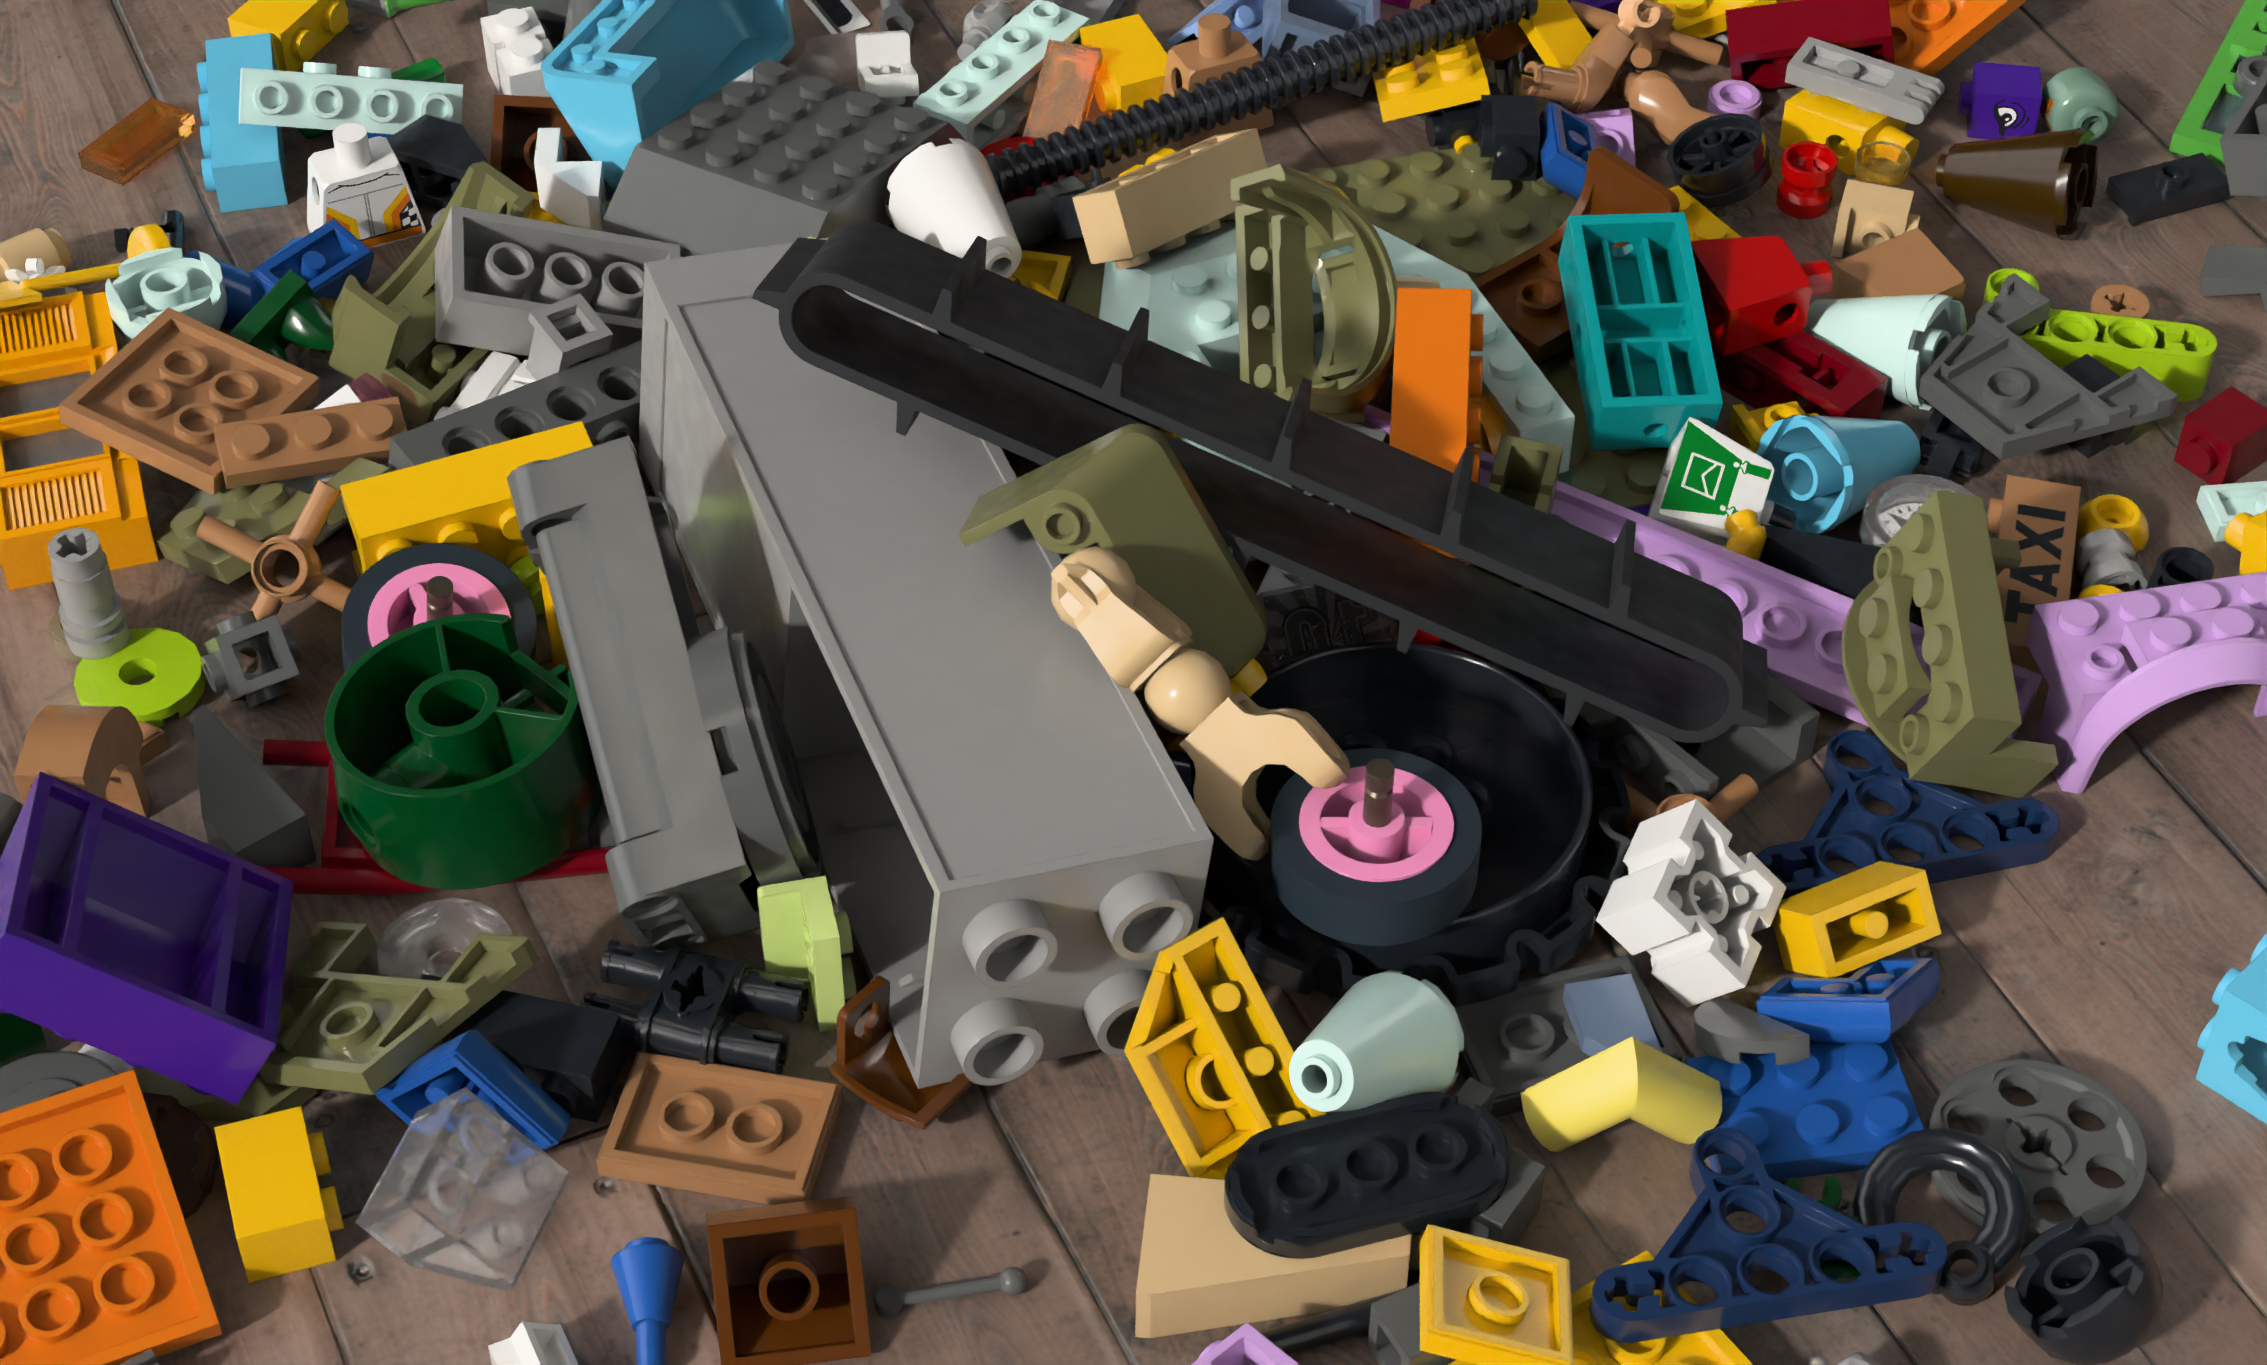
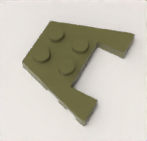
M358 457L326 483L340 490V485L392 471L387 466ZM276 481L226 489L225 485L215 495L200 489L154 538V541L165 559L229 584L250 572L251 564L197 537L198 527L204 517L210 514L264 543L275 536L290 535L311 494ZM341 493L325 522L331 526L348 518Z
M319 921L314 926L309 937L315 947L310 959H299L292 974L297 984L290 1003L288 1001L281 1002L277 1044L258 1073L263 1083L373 1095L530 969L539 957L529 937L479 933L446 975L439 981L355 974L356 969L377 946L367 924Z

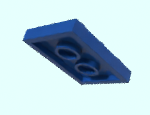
M1890 1038L1883 1043L1824 1042L1810 1044V1058L1786 1065H1775L1774 1053L1752 1054L1741 1052V1064L1730 1063L1711 1056L1685 1058L1684 1064L1720 1082L1722 1113L1715 1128L1735 1129L1751 1138L1758 1148L1768 1176L1774 1180L1864 1170L1883 1146L1911 1131L1924 1130ZM1715 1154L1708 1157L1712 1170L1716 1173L1733 1175L1744 1169L1741 1163L1732 1156Z

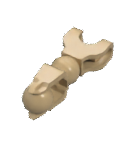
M1095 546L1078 549L1065 557L1052 571L1051 602L1060 619L1083 635L1103 667L1117 684L1124 688H1130L1133 693L1144 689L1145 704L1157 724L1171 733L1187 736L1179 745L1194 762L1196 771L1193 786L1195 805L1205 823L1239 856L1257 861L1261 860L1269 852L1271 820L1267 817L1256 798L1257 779L1265 765H1286L1302 776L1311 786L1322 789L1339 786L1349 776L1350 763L1348 758L1309 713L1291 708L1266 709L1259 707L1243 691L1231 696L1230 680L1221 663L1204 651L1189 648L1195 641L1191 638L1192 631L1188 625L1137 585L1127 561L1113 551Z

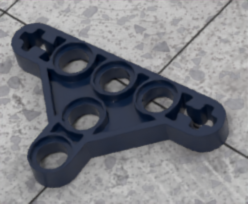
M1845 730L1836 733L1829 740L1823 772L1833 793L1805 838L1801 841L1768 847L1761 850L1756 857L1786 886L1782 900L1844 876L1834 872L1827 866L1826 863L1833 859L1849 860L1856 864L1859 869L1879 861L1924 869L1929 884L2044 861L2053 853L2061 822L2056 811L2040 800L2018 798L1986 804L1935 783L1909 780L1908 772L1896 768L1885 746L1877 737L1860 730ZM1844 755H1857L1866 759L1871 765L1864 769H1854L1842 764L1838 758ZM1870 800L1884 801L1892 805L1896 812L1890 815L1874 814L1867 810L1863 803ZM1956 835L1971 836L1979 840L1983 848L1964 850L1955 846L1950 838ZM1895 847L1910 848L1918 852L1922 859L1916 862H1902L1892 857L1888 850Z
M1714 1128L1700 1135L1693 1147L1689 1172L1690 1180L1697 1196L1696 1201L1654 1260L1615 1266L1606 1269L1596 1278L1592 1289L1589 1312L1590 1321L1596 1331L1605 1338L1619 1343H1634L1918 1298L1930 1294L1938 1287L1947 1258V1248L1940 1234L1927 1225L1918 1222H1896L1866 1227L1781 1184L1768 1176L1758 1148L1751 1138L1735 1129ZM1715 1154H1726L1737 1159L1744 1169L1733 1175H1723L1710 1169L1704 1160ZM1737 1211H1747L1761 1218L1766 1227L1756 1233H1744L1733 1228L1728 1223L1726 1217ZM1899 1253H1908L1914 1262H1924L1923 1266H1913L1912 1261L1908 1257H1898ZM1830 1259H1841L1852 1264L1860 1276L1850 1282H1839L1825 1275L1820 1265ZM1883 1268L1882 1274H1878L1876 1269ZM1760 1270H1770L1781 1275L1789 1287L1779 1293H1767L1753 1286L1748 1277ZM1689 1281H1698L1712 1288L1717 1298L1708 1304H1693L1682 1298L1676 1288ZM1659 1289L1662 1291V1307H1660V1294L1653 1295L1654 1290ZM1624 1297L1626 1303L1629 1306L1637 1307V1310L1625 1311L1624 1306L1620 1302H1612L1613 1298Z

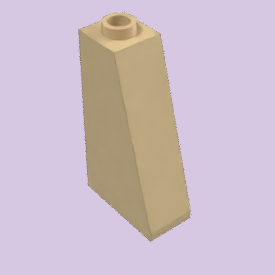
M1150 1174L1136 1288L1135 1337L1157 1338L1241 1325L1246 1322L1254 1323L1332 1311L1407 1288L1408 1271H1420V1240L1424 1231L1320 1257L1305 1259L1280 1257L1256 1248L1235 1230L1225 1210V1180Z

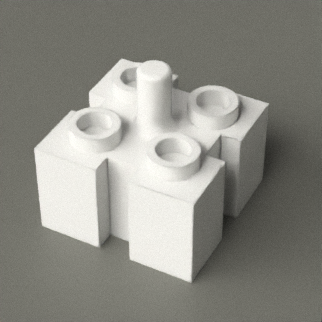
M1698 799L1639 823L1623 859V862L1627 865L1628 875L1613 881L1596 918V921L1632 956L1647 951L1651 955V974L1687 1008L1746 987L1762 948L1751 934L1771 926L1786 890V886L1752 852L1738 857L1728 847L1733 834Z

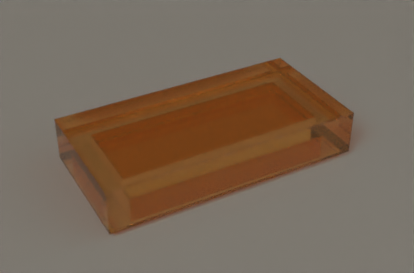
M1048 40L1023 137L1036 138L1041 136L1048 140V135L1051 132L1058 131L1062 135L1064 134V129L1068 126L1073 125L1080 129V124L1087 120L1103 59L1101 48Z
M150 98L78 153L81 167L84 170L124 186L196 130L194 116L165 102Z

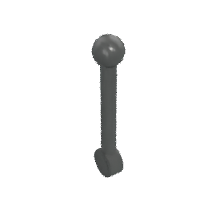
M1009 1267L1004 1269L1000 1276L908 1291H902L895 1285H884L877 1289L874 1294L875 1308L881 1316L894 1317L900 1314L904 1306L1001 1290L1007 1295L1016 1296L1026 1289L1028 1279L1022 1269Z

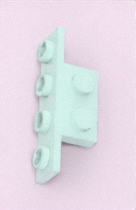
M304 62L303 72L241 68L238 124L334 130L341 124L356 122L364 125L367 133L393 135L425 114L462 124L463 84L391 79L392 69L358 66V76L337 75V64Z

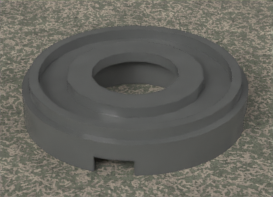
M731 626L689 638V664L705 732H712L724 774L719 777L741 842L760 886L822 875L823 868L818 838L800 770L773 688L752 638L746 630L735 633Z

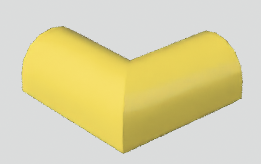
M1633 1037L1591 1056L1520 1093L1525 1119L1532 1134L1542 1146L1553 1152H1560L1626 1119L1640 1123L1676 1142L1689 1145L1695 1143L1697 1138L1705 1131L1714 1129L1722 1113V1093L1718 1080Z

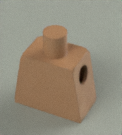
M1217 13L1204 15L1198 20V39L1174 45L1168 51L1162 94L1168 93L1173 97L1177 89L1183 87L1189 91L1190 86L1196 82L1205 86L1208 78L1216 77L1218 80H1221V75L1228 71L1236 75L1237 69L1243 66L1251 70L1252 64L1262 61V58L1241 32L1231 31V20L1229 17ZM1263 106L1259 114L1252 115L1247 112L1246 117L1241 120L1231 117V122L1227 125L1222 126L1216 122L1215 128L1210 131H1206L1201 127L1199 134L1191 137L1185 133L1181 141L1173 142L1182 150L1214 135L1257 128V130L1274 126L1272 109L1269 110Z
M1915 228L1835 262L1832 271V290L1828 294V299L1945 294L1953 297L1952 300L1962 303L1966 284L1964 277L1920 229Z

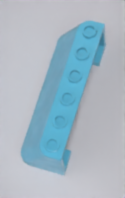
M602 0L542 61L541 69L545 89L593 161H602L604 179L614 193L637 144L752 68L755 64L761 61L780 62L795 45L788 0Z

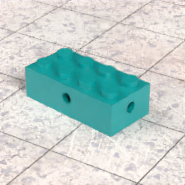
M1685 212L1568 216L1559 252L1558 265L1591 450L1670 448L1672 441L1689 417L1697 419L1715 430L1723 400ZM1619 242H1629V244L1623 247H1612Z

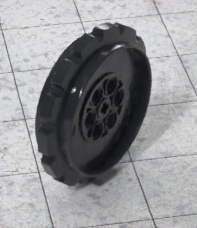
M1394 641L1331 645L1279 659L1277 667L1265 673L1267 681L1249 697L1259 707L1266 709L1291 708L1307 712L1316 719L1342 751L1379 748L1410 753L1437 764L1456 777L1465 786L1478 807L1482 822L1476 888L1463 912L1452 923L1430 936L1413 942L1390 946H1367L1347 943L1311 929L1289 912L1273 888L1269 873V852L1261 860L1257 861L1242 858L1207 825L1214 841L1198 923L1199 929L1217 918L1224 917L1237 944H1240L1245 950V959L1252 972L1303 995L1317 991L1341 999L1361 979L1388 970L1403 971L1401 974L1410 976L1418 981L1426 979L1436 985L1454 1007L1479 1003L1517 990L1519 973L1529 968L1542 974L1551 973L1571 959L1592 939L1596 913L1600 912L1613 881L1624 877L1627 870V865L1623 862V859L1630 845L1627 834L1631 806L1627 788L1618 765L1612 761L1598 760L1601 738L1580 714H1578L1573 726L1563 722L1565 701L1560 698L1547 699L1533 687V680L1479 656H1472L1456 650L1428 644L1411 643L1406 654L1397 650L1398 642ZM1185 753V755H1186L1187 758L1189 759V763H1190V767H1191V774H1192V796H1191V797H1192V799H1193V801H1194V803H1195V800H1194V792H1193V786H1194L1196 771H1195V767H1194V762H1193V760L1189 757V755H1188L1187 753ZM1267 764L1257 779L1256 798L1270 820L1273 804L1279 791L1289 778L1296 773L1286 765Z

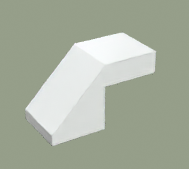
M538 128L534 166L540 207L569 226L605 232V229H603V218L607 211V198L602 161H565L561 128Z

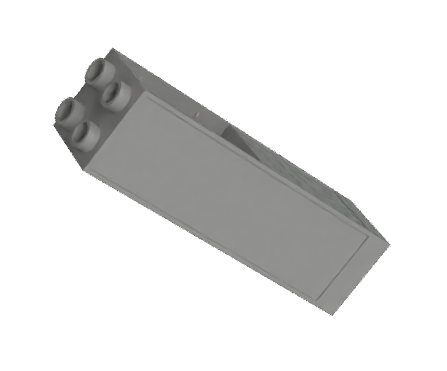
M794 242L644 262L638 456L656 497L661 498L667 509L674 538L715 630L726 626H731L735 633L746 630L760 655L778 702L808 798L821 853L822 873L824 876L826 875L827 884L839 911L847 912L852 941L870 982L877 976H882L890 981L889 1022L917 1088L948 1083L958 1074L962 1073L975 1084L985 1086L999 1085L1020 1077L1036 1063L1099 1049L1111 1056H1126L1124 1049L1159 951L1185 938L1198 928L1214 838L1135 693L1130 688L1121 687L1110 677L1083 635L1063 622L1051 602V573L1062 562L1060 555L1041 546L1033 537L1023 519L966 547L960 540L958 535L978 498L1017 478L1001 447L921 412L906 436L896 432V401L817 368L794 354L782 336L779 326V310L752 298L755 289ZM845 291L860 301L938 334L937 330Z

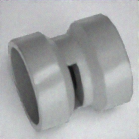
M2100 529L2088 533L2075 544L2073 568L2077 578L2083 582V590L2089 586L2103 584L2128 592L2146 589L2148 585L2142 567L2135 562L2136 554L2130 538L2124 532L2116 529Z

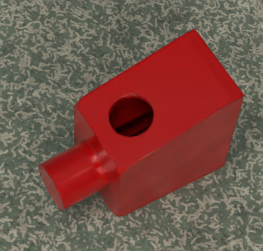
M1759 236L1691 241L1708 331L1723 356L1801 332L1806 326L1810 298L1829 294L1832 290V273L1828 263L1825 260H1818L1799 264L1785 241L1780 237Z

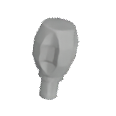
M985 0L976 4L969 11L963 23V42L957 49L958 57L962 61L973 53L983 41L988 40L1011 20L1015 12L1009 3L1004 0Z

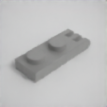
M1808 37L1789 61L1785 76L1786 83L1804 88L1812 94L1826 95L1853 104L1861 110L1877 112L1914 125L1923 122L1928 112L1931 111L1936 101L1939 100L1945 91L1943 82L1938 78L1812 37Z

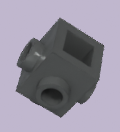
M253 610L217 623L216 626L220 635L205 642L209 654L201 657L202 667L212 690L215 693L224 690L228 702L245 696L249 708L286 694L282 681L300 674L296 662L301 660L299 648L287 625L281 627L276 614L257 621ZM240 650H249L255 654L257 667L252 673L242 671L236 656Z

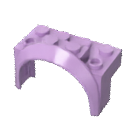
M2267 571L2034 605L2026 644L2049 685L2036 742L2055 745L2059 765L2052 773L2062 791L2075 794L2083 793L2101 755L2121 732L2151 711L2189 694L2227 685L2258 684L2261 686L2253 713L2256 717L2267 716Z

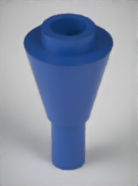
M655 1237L632 1240L625 1246V1249L617 1252L611 1259V1267L632 1330L636 1332L637 1365H667L666 1330L670 1324L685 1260L684 1254L680 1250L669 1246L667 1241Z

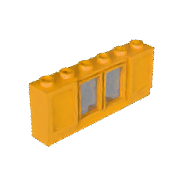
M82 291L45 297L42 298L43 301L0 309V567L3 568L9 591L54 582L47 547L50 540L56 534L71 528H86L98 535L102 551L106 554L110 571L159 561L149 522L151 518L142 483L144 479L140 461L60 423L59 404L120 351L117 330L111 318L106 291L83 295Z

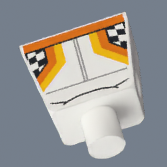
M356 122L344 123L337 126L332 132L334 148L315 152L309 157L307 226L310 233L334 218L369 249L426 234L425 225L404 172L386 137L377 136L368 139L367 129L364 125Z

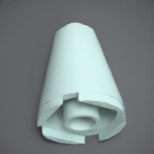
M1945 294L1818 299L1809 306L1806 326L1802 330L1887 377L1886 395L1915 409L1934 411L1935 407L1919 396L1920 378L1958 334L1963 336L1966 333L1967 322L1962 303L1952 300L1953 297Z
M1388 970L1361 979L1345 993L1294 1052L1289 1066L1290 1082L1294 1092L1305 1105L1322 1112L1358 1110L1386 1100L1422 1092H1447L1454 1085L1459 1072L1455 1073L1459 1052L1464 1050V1033L1454 1006L1436 985L1426 979L1418 981L1410 976L1401 974L1403 971Z

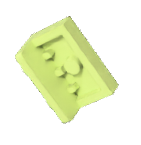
M826 875L759 887L757 889L765 972L809 979L811 981V996L819 1032L836 1030L837 1016L840 1009L845 1005V1000L851 999L856 995L850 957L841 958L842 954L853 953L852 935L847 912L834 913Z

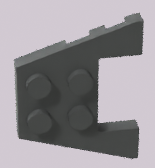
M2015 273L2008 276L2001 284L2000 294L1992 303L1986 301L1976 313L1975 323L1963 336L1958 334L1921 376L1919 396L2000 460L2166 418L2176 412L2178 395L2140 366L2093 393L2018 337L2019 334L2049 318L2051 300Z

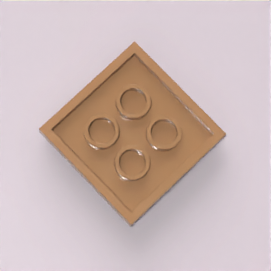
M168 307L59 404L60 423L215 495L226 484L214 438V425L303 411L319 395V377Z

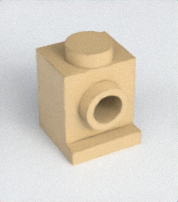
M1847 179L1838 212L1831 256L1842 258L1843 252L1856 254L1912 229L1919 228L1921 215L1910 214L1914 191Z

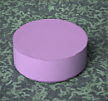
M1721 81L1710 88L1706 111L1718 115L1727 113L1746 114L1758 120L1762 104V94L1755 86L1745 81Z

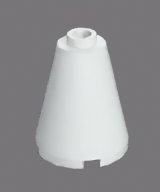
M949 138L953 144L936 147L932 142L919 146L902 159L889 178L887 189L891 193L889 206L885 204L886 214L896 229L959 258H963L976 237L981 236L987 239L985 269L1009 278L1020 264L1022 250L989 163L976 146L960 138Z

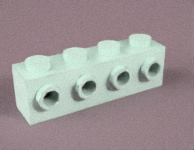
M1034 0L1019 14L1014 15L992 37L983 41L961 63L951 68L948 74L929 90L919 95L916 101L913 102V107L924 110L928 116L949 122L968 143L976 146L978 149L1009 125L1010 119L1016 111L1019 110L1030 115L1077 74L1074 65V53L1080 50L1079 28L1090 26V18L1062 8L1053 2Z

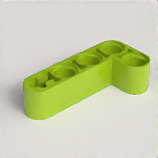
M2003 268L1994 271L1988 277L1982 306L1986 301L1991 303L2000 294L2001 284L2013 273L2040 292L2038 281L2031 274L2023 270ZM2050 308L2049 318L2018 335V337L2060 369L2085 354L2090 355L2120 377L2140 366L2178 395V402H2190L2199 399L2204 394L2218 344L2216 337L2209 330L2194 324Z

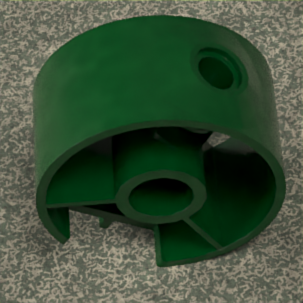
M490 613L459 614L433 619L404 629L378 643L354 662L341 677L329 698L324 717V735L333 761L337 800L341 814L370 857L381 868L403 881L433 889L467 890L484 888L515 880L547 865L568 850L589 828L599 811L604 797L571 671L568 672L567 666L564 664H559L554 669L547 671L519 649L512 622L508 615ZM534 696L559 715L544 713L543 708L535 703Z

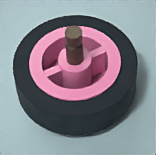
M444 543L422 544L401 549L380 559L367 569L348 594L341 621L344 672L375 645L404 629L441 617L469 613L508 615L512 622L519 649L535 661L537 619L534 604L524 584L507 566L479 550Z
M1363 748L1343 751L1350 763V774L1339 786L1326 789L1311 786L1297 773L1291 776L1279 791L1271 812L1269 873L1278 898L1289 912L1303 924L1325 936L1343 942L1367 946H1390L1420 940L1442 930L1452 923L1467 907L1476 888L1482 822L1478 807L1471 794L1447 770L1429 760L1410 753L1390 749Z

